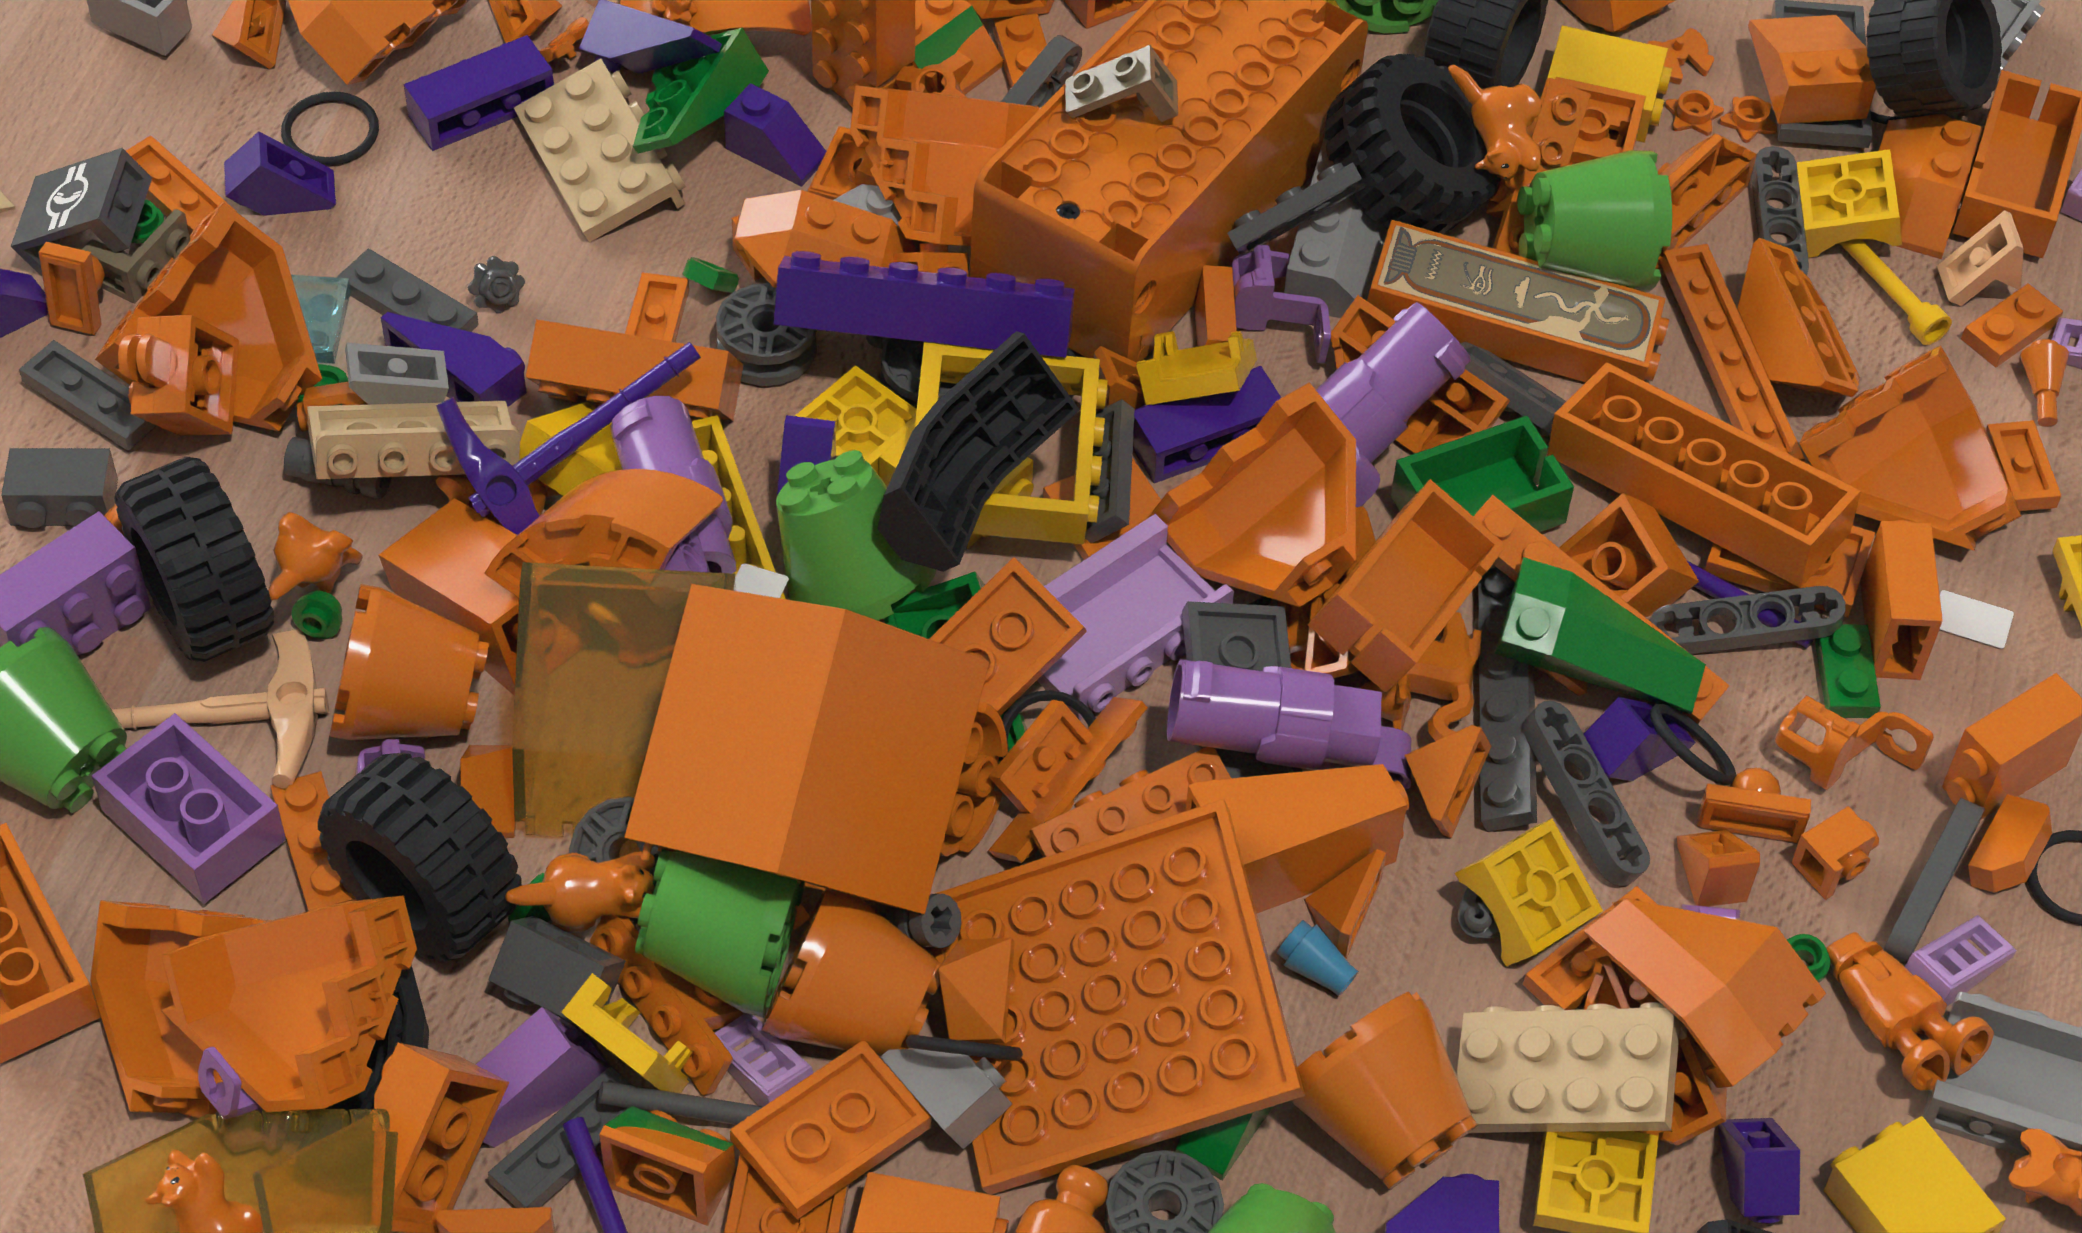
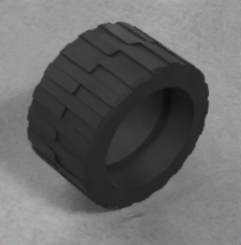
M1438 0L1427 31L1423 51L1424 57L1434 60V65L1446 66L1448 68L1451 65H1456L1471 75L1481 89L1494 86H1516L1524 76L1535 52L1545 19L1548 0Z
M1874 0V5L1869 13L1866 34L1867 58H1869V69L1876 85L1875 88L1890 110H1893L1900 117L1912 118L1975 110L1987 103L1998 82L2002 54L2000 25L1997 20L1996 9L1991 0Z

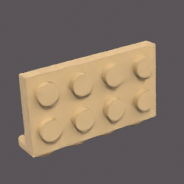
M602 59L593 62L514 107L515 112L589 243L671 197L677 209L685 205L678 192L686 187L672 162L666 166L661 162L662 158L668 156L665 149L660 148L637 154L633 148L640 119L644 116V113L637 101L629 105L624 98L632 95L619 70L610 75Z
M506 401L457 402L464 419L484 446L502 457L512 466L519 461L520 435L517 427L511 424ZM442 402L307 406V425L316 479L465 474L457 459L436 405Z
M1648 1002L1642 1004L1640 1008L1618 1009L1608 1004H1592L1587 1007V1010H1565L1554 1005L1537 1006L1534 1011H1512L1505 1007L1491 1006L1484 1008L1483 1012L1463 1013L1456 1077L1472 1117L1478 1124L1470 1133L1670 1131L1672 1127L1679 1040L1687 1037V1028L1666 1007L1658 1002Z

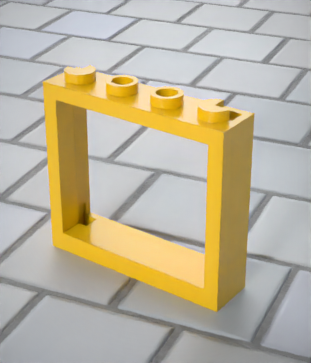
M924 342L915 427L938 401L940 382L957 384L994 350ZM1041 355L1069 395L1081 396L1073 501L992 493L983 505L972 534L1084 545L1087 522L1097 523L1099 496L1090 495V485L1099 486L1102 456H1093V446L1102 447L1105 418L1096 417V408L1105 409L1108 380L1098 379L1100 359Z

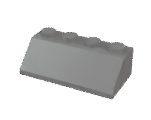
M1324 138L1311 185L1319 182L1317 179L1318 174L1328 167L1335 165L1333 161L1328 160L1326 145L1329 140ZM1350 197L1299 225L1287 267L1284 293L1320 298L1327 304L1329 316L1341 318L1357 295L1367 301L1388 229L1384 228L1382 221H1373L1364 213L1366 209L1359 202L1354 203Z

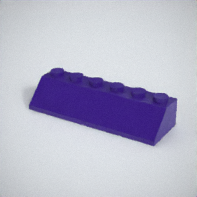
M796 251L792 253L791 257L784 256L778 267L774 325L993 350L997 349L1012 334L1018 331L1025 333L1040 355L1064 358L1067 355L1072 332L1075 289L1064 288L1065 283L1059 280L1037 279L1035 284L1016 282L1014 276L1003 273L987 274L986 279L967 277L966 271L957 268H940L938 273L918 271L917 265L905 262H893L889 264V268L869 266L870 261L860 257H842L840 262L821 260L820 254L808 251Z

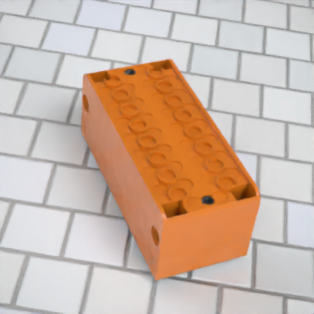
M1148 0L1074 75L1116 59L1123 54L1151 45L1177 80L1178 116L1161 122L1149 106L1144 107L1140 103L1135 93L1071 118L1066 112L1064 84L984 165L977 177L973 192L970 277L986 279L987 274L1003 273L1014 276L1016 282L1035 284L1037 279L1062 281L1065 283L1064 288L1075 289L1072 332L1068 348L1086 358H1094V351L1102 346L1136 363L1142 361L1154 348V336L1159 333L1169 332L1195 304L1204 265L1228 267L1233 262L1234 257L1239 255L1227 234L1235 229L1234 222L1251 211L1259 210L1260 214L1276 206L1275 199L1294 187L1300 186L1301 188L1314 174L1324 138L1327 111L1331 103L1336 99V96L1361 75L1368 23L1324 0Z

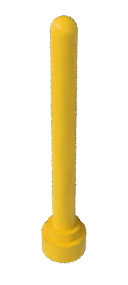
M1852 239L1839 243L1908 315L1907 320L1910 324V332L1923 345L1937 342L1948 332L1952 319L1937 304L1931 305L1929 302H1922L1862 239Z

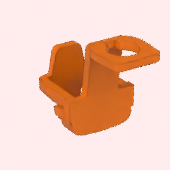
M1806 695L1782 721L1775 738V743L1780 749L1807 765L1811 769L1810 780L1823 789L1828 790L1841 777L1846 763L1874 742L1888 757L1914 770L1919 769L1925 761L1934 736L1930 730L1897 712H1877L1859 725L1828 710L1823 704ZM1807 718L1819 723L1826 729L1822 744L1815 745L1796 734ZM1888 728L1891 731L1902 729L1910 733L1916 741V750L1906 751L1901 749L1894 742L1892 735L1886 732V729Z

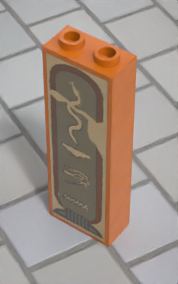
M1391 220L1367 298L1369 303L1392 319L1402 310L1408 309L1412 304L1418 302L1434 315L1459 343L1468 342L1490 351L1499 358L1582 382H1587L1606 362L1643 381L1645 379L1653 382L1661 354L1653 352L1654 345L1662 346L1669 324V319L1661 317L1666 300L1664 297L1612 282L1541 268L1538 261L1395 220Z

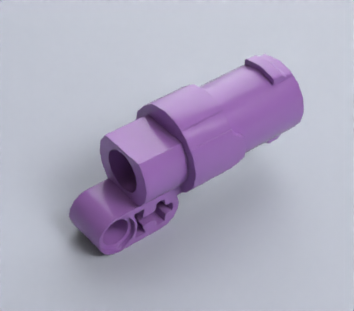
M1418 302L1397 314L1393 318L1395 323L1358 359L1348 364L1344 362L1316 389L1356 439V507L1362 506L1378 489L1380 474L1371 462L1408 428L1406 423L1409 417L1451 377L1456 380L1464 372L1465 366L1471 361L1470 355L1459 341L1434 315Z
M652 396L639 399L625 406L612 419L610 426L611 436L622 470L649 469L673 473L702 484L723 497L720 507L676 546L660 578L651 587L642 583L644 590L653 603L660 609L668 611L688 598L691 584L712 587L736 571V561L728 540L732 530V517L717 473L710 462L703 457L687 407L680 400L670 396Z
M1179 660L1173 678L1168 707V741L1190 746L1199 745L1256 754L1255 759L1263 763L1310 770L1384 764L1393 781L1398 780L1401 782L1406 791L1411 787V769L1405 757V754L1411 752V737L1403 730L1381 726L1382 692L1334 685L1332 675L1278 666L1264 667L1262 671L1216 665L1207 661Z

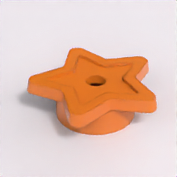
M1689 90L1682 93L1679 99H1667L1665 101V107L1675 116L1673 122L1674 131L1692 128L1708 136L1712 133V120L1718 118L1724 112L1723 107L1714 105L1711 96L1699 90Z
M1733 97L1732 111L1720 117V124L1737 130L1742 141L1745 143H1749L1757 134H1776L1777 125L1769 118L1772 104L1765 102L1759 97Z

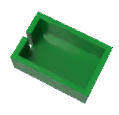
M1524 416L1396 460L1390 497L1400 511L1431 479L1472 516L1494 495L1537 531L1541 532L1566 523L1574 485L1554 455L1546 457L1548 446L1529 417Z

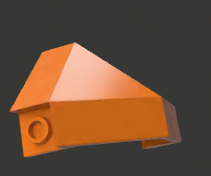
M288 0L300 34L346 85L364 82L394 50L411 47L440 16L458 13L469 1Z
M855 85L850 133L857 147L865 148L874 165L870 171L885 200L893 201L902 218L898 225L905 238L941 245L971 246L973 192L979 173L984 165L1041 107Z
M222 202L195 228L190 235L191 240L176 259L171 258L147 287V293L133 312L129 309L120 320L95 360L131 385L133 381L120 373L118 351L123 337L137 334L138 317L193 315L239 339L233 421L280 431L297 403L299 394H304L306 388L316 385L322 380V376L283 247Z
M1941 345L1896 368L1884 377L1886 379L1885 383L1873 389L1863 391L1839 408L1838 412L1840 414L1826 423H1818L1806 431L1799 443L1813 467L1861 491L1856 514L1878 521L1906 520L1915 523H1931L1933 538L1974 551L1978 538L2022 517L1977 408Z
M1309 382L1277 400L1255 428L1222 446L1200 474L1168 491L1148 518L1156 514L1168 525V544L1200 577L1301 607L1332 588L1356 561V439Z
M404 896L343 902L189 940V945L161 955L174 1002L173 1006L161 1011L202 1051L215 1047L238 1074L242 1084L241 1088L265 1112L325 1109L357 1095L366 1089L372 1073V1069L367 1067L368 1060L376 1040H384L399 1000L393 993L401 971L410 969L417 951Z
M1626 898L1612 902L1615 907L1584 930L1594 943L1583 951L1589 960L1609 956L1685 1025L1712 1062L1704 1071L1716 1088L1733 1087L1776 1054L1783 1046L1780 1039L1793 1033L1809 1015L1805 1008L1815 1005L1826 994L1778 927Z
M100 900L90 983L130 1112L181 1113L208 1121L217 1112L216 1108L202 1093L198 1080V1069L203 1051L161 1011L174 1005L161 955L189 945V940L270 920L218 911L170 908L167 905ZM214 1069L213 1075L216 1084L223 1082L219 1073Z

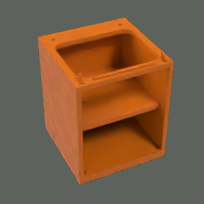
M691 584L624 838L645 843L641 855L643 860L649 861L652 846H656L660 852L662 849L672 852L682 851L742 865L805 882L806 887L818 890L826 888L852 895L865 901L925 914L989 661L847 609Z

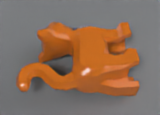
M1455 612L1438 634L1441 640H1434L1418 662L1389 691L1385 693L1371 680L1361 685L1360 689L1382 692L1381 717L1391 720L1393 728L1403 730L1410 708V692L1425 694L1441 700H1453L1452 703L1435 710L1427 723L1428 733L1435 741L1455 733L1456 731L1449 729L1448 725L1469 715L1474 704L1472 681L1480 658L1482 631L1474 629L1468 635L1461 613Z

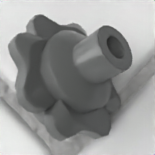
M491 256L487 260V266L483 263L475 265L474 278L467 288L471 294L476 295L474 303L477 307L491 308L496 313H502L506 308V304L509 306L518 304L519 291L524 286L525 279L517 274L519 270L517 263L502 261L496 256Z

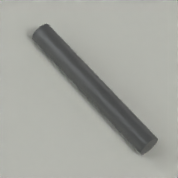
M605 1081L601 1082L598 1095V1103L626 1108L634 1106L645 1111L659 1110L670 1115L737 1125L746 1119L747 1116L752 1115L763 1107Z

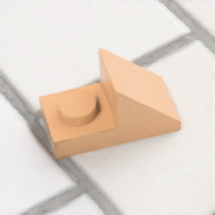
M2004 210L1937 265L1948 301L1963 306L1995 279L2016 289H2021L2024 248L2010 212Z

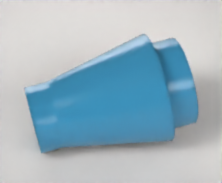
M1304 920L1293 929L1277 951V954L1286 960L1285 967L1330 989L1338 996L1347 989L1359 972L1350 965L1317 924L1311 927Z

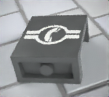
M123 148L35 176L10 247L41 276L39 251L46 241L59 244L60 239L90 229L114 253L129 249L152 177Z

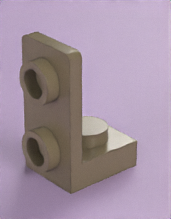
M1148 45L1067 78L1065 82L1066 112L1071 118H1075L1136 93L1140 103L1144 107L1149 106L1158 119L1163 122L1178 116L1177 80L1151 45Z
M175 209L132 256H129L124 250L114 253L107 245L91 239L81 250L91 252L102 264L105 275L101 288L135 304L147 291V287L171 258L176 259L191 240L188 233L186 215L184 212Z

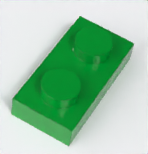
M1842 624L1833 635L1815 638L1825 708L1843 718H1870L1879 712L1881 704L1868 625Z

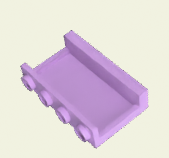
M1154 514L1044 586L1085 627L1087 632L1037 681L1046 690L1064 692L1079 699L1091 712H1101L1113 697H1116L1132 685L1139 686L1151 677L1155 669L1170 659L1178 660L1186 654L1182 609L1187 601L1233 604L1234 591L1227 584L1215 591L1167 545L1168 525ZM1067 705L1079 720L1083 719L1077 711Z

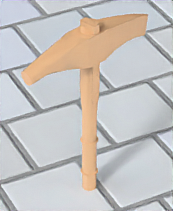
M296 629L272 634L279 653L277 670L268 684V692L217 696L175 704L141 707L132 705L130 708L112 709L124 729L134 728V730H137L138 727L158 726L174 713L186 723L221 724L270 719L277 736L278 746L277 763L272 783L279 788L286 789L288 785L294 783L317 729L318 714L329 713V702L326 689H317L307 639L303 631Z

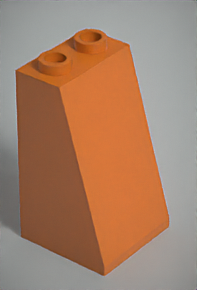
M454 498L378 556L392 591L396 595L479 633V641L489 643L484 670L509 692L520 698L594 640L586 614L581 608L579 594L569 568L546 579L536 595L528 602H524L484 573L492 559L517 534L486 516L483 518L476 510Z
M1384 764L1198 781L1188 785L1185 811L1222 799L1225 800L1230 810L1256 912L1260 913L1314 893L1376 849L1387 852L1384 866L1396 862L1400 840L1404 836L1403 825L1406 811L1409 809V799L1401 782L1392 780Z

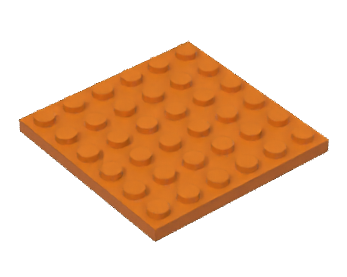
M1224 799L934 893L951 896L961 912V927L956 940L948 947L931 948L932 955L938 962L943 963L960 939L1012 938L1015 941L1005 1043L991 1044L1018 1047L1022 1050L1023 1055L1018 1061L986 1057L1005 1078L1006 1082L999 1089L1012 1105L972 1141L981 1186L987 1194L992 1195L1059 1174L1069 1165L1084 1166L1305 1096L1230 810ZM940 983L939 988H940L941 997H942V1002H943L942 989H941V983ZM970 1056L975 1063L979 1062L983 1058L978 1056Z

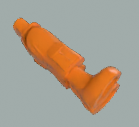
M1853 932L1833 942L1826 948L1830 962L1834 966L1833 976L1841 984L1850 999L1849 1002L1857 1009L1865 1026L1869 1028L1884 1048L1888 1046L1890 1049H1899L1904 1057L1901 1066L1903 1076L1915 1089L1920 1091L1933 1090L1937 1080L1946 1081L1950 1068L1960 1076L1969 1071L1987 1052L1994 1036L1991 1026L1984 1019L1977 1016L1964 1018L1954 1025L1944 1018L1947 1004L1943 998L1930 987L1927 981L1917 975H1913L1897 959L1884 951L1876 941L1866 942L1857 932ZM1916 1033L1926 1034L1929 1039L1922 1041Z

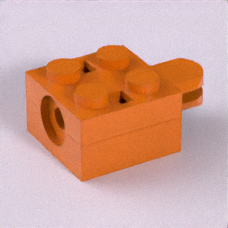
M1561 77L1555 78V80L1591 94L1569 165L1634 150L1646 96Z
M193 315L138 317L137 334L123 337L118 351L120 373L133 381L129 387L128 394L131 414L179 436L232 434L239 339Z

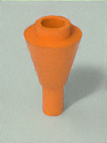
M2050 339L2037 340L2020 354L2034 397L2037 399L2038 424L2045 427L2054 426L2058 422L2057 397L2059 396L2069 357V351L2066 347Z

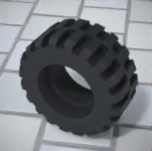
M1396 54L1379 59L1338 94L1327 111L1324 139L1329 140L1326 145L1328 160L1333 161L1334 164L1342 163L1343 167L1353 162L1366 188L1353 194L1350 198L1354 203L1359 202L1366 209L1364 213L1373 221H1382L1386 229H1389L1391 220H1395L1441 234L1449 232L1490 199L1497 191L1498 184L1501 181V178L1489 173L1486 169H1475V164L1485 158L1487 149L1481 135L1474 126L1471 113L1472 104L1449 74L1448 68L1446 66L1434 65V60L1424 56L1415 58L1414 54Z
M185 456L123 482L116 491L114 499L118 507L116 510L122 524L124 536L136 548L146 589H148L167 630L173 636L176 645L180 651H183L185 657L191 661L206 662L267 635L274 625L273 619L275 616L274 610L271 607V597L265 585V578L255 558L256 555L252 545L243 530V525L234 512L226 492L222 490L218 479L214 473L210 472L209 466L199 458Z
M409 753L383 754L325 801L318 819V830L321 832L319 836L321 846L327 850V860L332 869L337 871L341 877L340 882L347 892L352 893L357 900L404 896L417 951L420 956L427 959L435 958L436 961L462 958L516 909L517 904L509 903L505 898L507 891L522 885L521 876L517 874L518 864L515 856L509 853L506 839L501 832H497L491 823L492 818L484 808L480 809L472 800L473 796L463 786L458 787L451 781L450 775L440 768L434 769L429 761L421 757L412 758Z

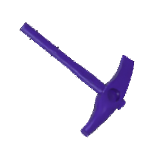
M688 342L669 357L664 356L662 362L623 390L619 389V393L581 420L554 435L513 466L484 446L464 419L454 397L436 405L457 459L476 491L468 497L474 509L483 518L492 512L506 529L518 535L540 516L535 509L528 485L569 457L591 437L609 425L615 415L625 406L648 397L675 376L679 377V373L701 358L696 349Z

